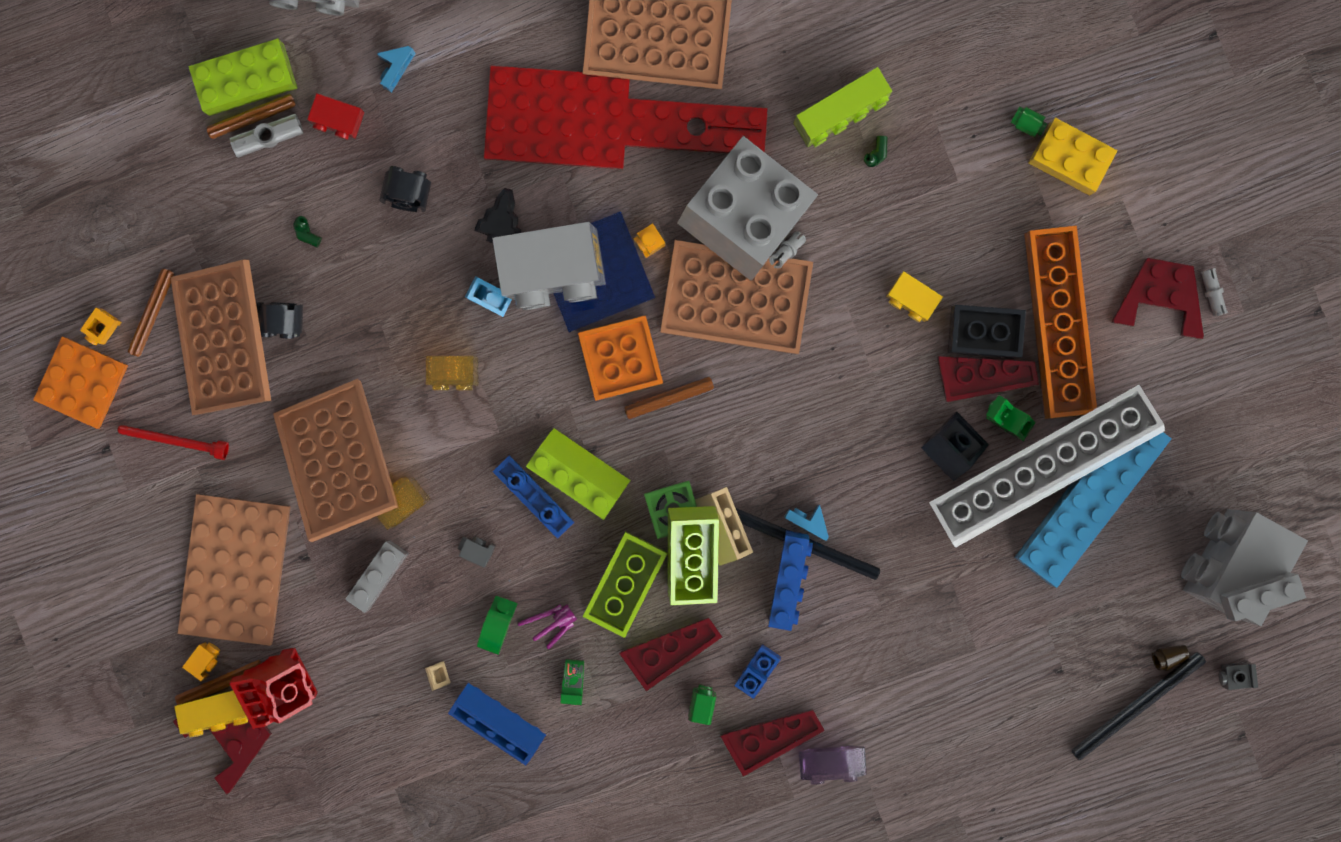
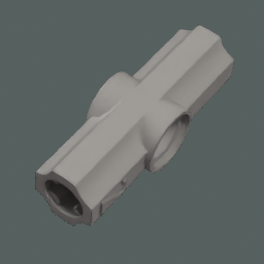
M293 114L268 124H259L255 129L230 138V144L236 157L239 158L263 148H272L279 142L304 133L298 116ZM270 130L272 133L271 138L263 141L262 134Z

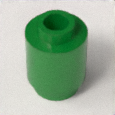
M1019 107L1011 121L1012 124L1016 125V129L1035 138L1036 134L1041 136L1048 124L1044 122L1045 116L1028 107L1025 109Z

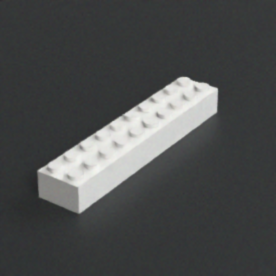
M1137 385L929 503L952 544L958 547L1164 432V423L1140 385Z

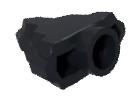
M504 188L496 197L494 206L486 209L484 217L477 221L474 231L487 235L486 241L489 243H493L492 238L521 233V229L518 227V216L514 213L516 202L512 189Z

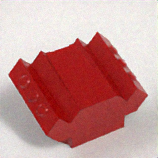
M295 647L284 649L280 655L271 656L263 663L246 669L243 675L232 677L229 683L253 729L265 727L273 722L279 724L311 706L313 704L312 700L316 698L318 693Z

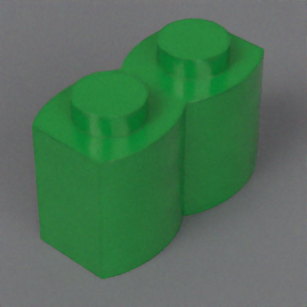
M699 684L698 688H693L688 713L689 721L711 725L717 698L716 692L712 690L713 687Z

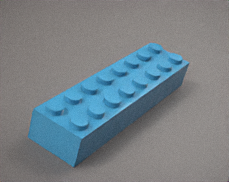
M1162 432L1071 483L1014 558L1050 586L1057 588L1172 438Z

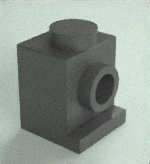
M463 536L458 546V550H461L459 556L485 568L496 545L492 543L488 547L486 546L487 542L479 537L474 536L471 539Z
M1251 662L1221 664V671H1219L1220 684L1227 690L1258 688L1256 664ZM1240 673L1241 680L1237 681L1236 675Z

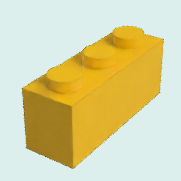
M234 691L174 706L180 734H189V738L203 735V730L210 728L212 732L226 729L225 724L234 723V726L248 723V718Z

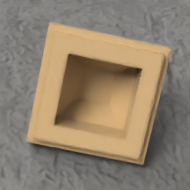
M444 661L425 668L432 691L450 684Z

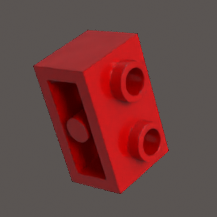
M316 93L307 120L313 124L312 128L326 133L328 129L334 131L335 136L348 140L349 137L356 139L365 112L356 106Z

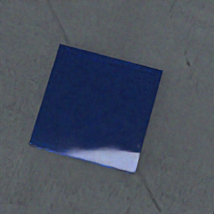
M621 211L591 223L597 229L606 285L595 286L597 298L569 303V300L564 301L563 292L553 293L569 333L655 299Z

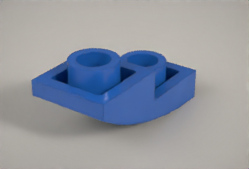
M762 644L734 686L754 699L781 660V656Z

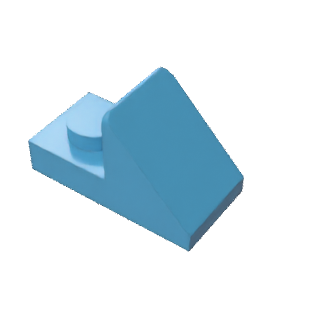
M406 46L377 53L381 60L391 65L390 68L387 67L380 77L382 80L380 84L392 93L416 54L413 48Z
M476 276L465 296L470 301L502 317L512 299L502 296L501 289Z
M820 505L816 506L809 520L806 519L807 514L795 508L794 511L788 509L784 518L827 541L828 533Z

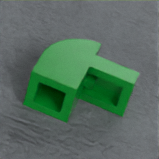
M1000 395L991 402L986 414V418L990 422L1023 442L1036 423L1030 415L1015 408L1007 399Z
M495 596L479 636L478 648L499 655L518 603Z

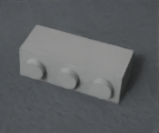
M391 540L386 541L345 600L364 613L369 611L409 553Z
M1288 572L1219 595L1226 618L1238 621L1305 599L1306 595L1299 574Z

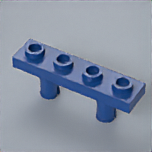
M510 455L492 471L557 539L574 523L567 513Z

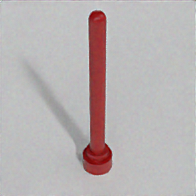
M124 425L119 426L117 429L118 433L122 435L209 452L215 459L225 460L229 451V443L220 440L207 443Z

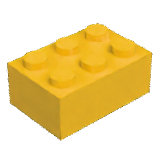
M1054 118L1049 122L1028 164L1090 196L1097 191L1118 150Z

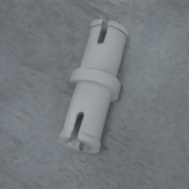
M794 232L787 241H783L779 245V249L769 259L771 265L779 261L774 268H781L788 259H792L797 254V250L806 242L804 235L797 239L801 232Z
M1215 268L1200 272L1206 289L1204 294L1209 299L1213 317L1228 313L1222 295L1224 290L1223 287L1220 288Z

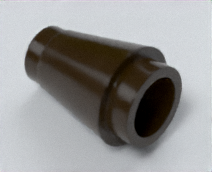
M1185 645L1158 648L1156 652L1152 653V661L1158 670L1164 671L1189 658V651Z

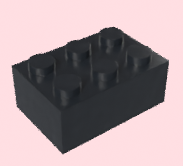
M956 304L951 306L948 353L1021 358L1023 356L1026 310Z

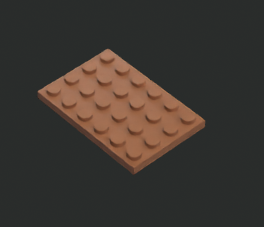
M589 0L583 74L722 89L732 0Z
M675 240L660 333L799 354L813 262L788 259L781 268L777 269L774 266L779 261L771 265L768 259L752 281H750L706 245Z
M240 260L170 277L192 415L271 401L249 260Z
M359 379L273 413L306 535L310 542L398 508L364 389Z
M196 494L178 634L272 645L291 506Z

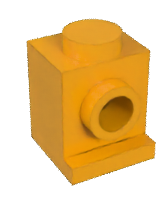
M653 223L638 232L637 236L633 238L645 258L665 247V241Z
M96 307L80 331L86 334L84 338L96 346L98 343L105 345L117 326H120L122 322L104 309ZM103 324L105 328L100 333L99 326Z
M206 642L199 644L182 668L198 680L203 681L209 676L206 671L211 672L217 665L218 661L216 658L220 654V649L210 642L208 644Z

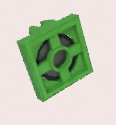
M689 480L644 494L657 539L668 536V508L697 507Z

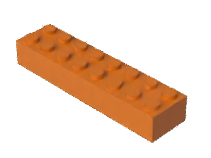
M1077 226L1031 230L1024 235L1045 419L1086 415L1097 408Z

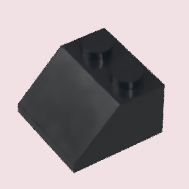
M955 412L930 436L921 448L946 475L955 481L975 464L989 444L958 412Z

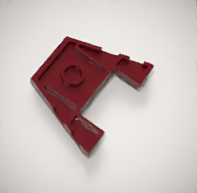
M1146 258L1132 282L1130 290L1120 304L1119 310L1114 315L1112 323L1133 327L1135 325L1138 303L1183 311L1184 316L1180 336L1203 339L1204 333L1194 266Z
M175 719L173 723L179 729L177 719ZM248 720V723L234 726V723L225 724L226 729L211 731L233 761L231 766L215 777V780L226 795L233 790L250 763L272 733L267 726L253 729ZM182 734L184 738L189 736V734Z

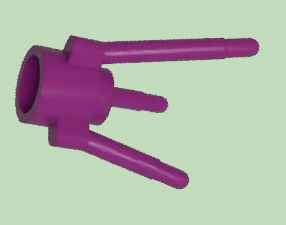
M559 604L551 610L519 621L517 625L522 626L556 613L553 616L555 622L532 638L533 641H536L559 626L562 629L546 646L547 649H550L568 629L574 626L573 622L577 618L567 604L563 607Z

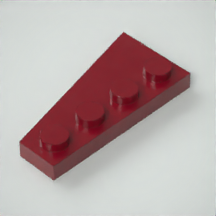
M937 357L946 402L1039 385L1035 362Z
M708 617L621 651L619 654L645 691H648L721 639L722 635Z
M810 709L720 734V737L744 777L825 730L814 710Z

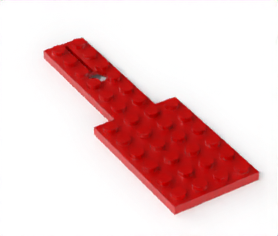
M491 66L484 159L624 169L625 146L729 154L743 136L765 152L768 108L629 99L630 79L583 74V72ZM699 118L705 123L706 128L701 135L694 136L688 131L687 124L691 119Z

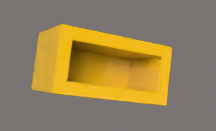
M904 271L899 275L886 295L890 299L889 304L899 310L904 308L909 311L908 316L919 323L921 320L924 322L928 321L943 296Z

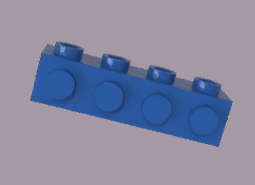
M787 530L785 532L768 627L792 631L793 624H798L800 611L796 610L797 602H802L804 588H800L801 580H806L808 566L805 565L806 556L811 557L813 543L809 542L808 534Z
M470 683L466 685L448 712L456 720L525 766L546 736L538 727L531 725L518 714L513 713L501 705L499 701L492 699Z

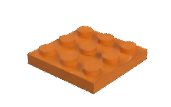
M646 315L578 333L595 401L663 384Z
M62 336L33 400L89 426L100 429L128 365Z

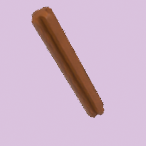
M291 94L285 95L207 126V133L211 139H215L296 106L295 100Z
M162 268L129 346L128 353L137 357L142 355L170 287V277L174 276V273L170 270Z
M706 377L624 407L628 419H632L714 389L712 379Z
M254 661L175 696V701L177 705L185 704L229 687L232 677L243 675L246 669L261 664V661Z

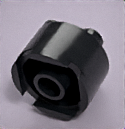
M390 166L389 171L385 172L379 201L383 204L389 201L392 203V208L403 211L417 212L418 208H421V211L425 212L431 181L426 179L427 174L424 172L413 171V173L404 172V169L400 167Z
M256 302L261 337L277 336V334H280V338L285 339L300 337L303 327V304L297 305L296 303L281 302L264 304V302Z

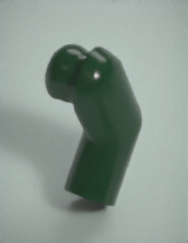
M876 136V148L864 156V163L868 167H875L887 158V136Z
M296 217L293 227L297 239L318 248L322 237L311 233L306 217Z

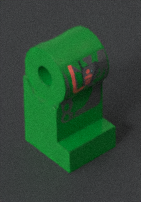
M565 660L560 704L582 705L584 660Z

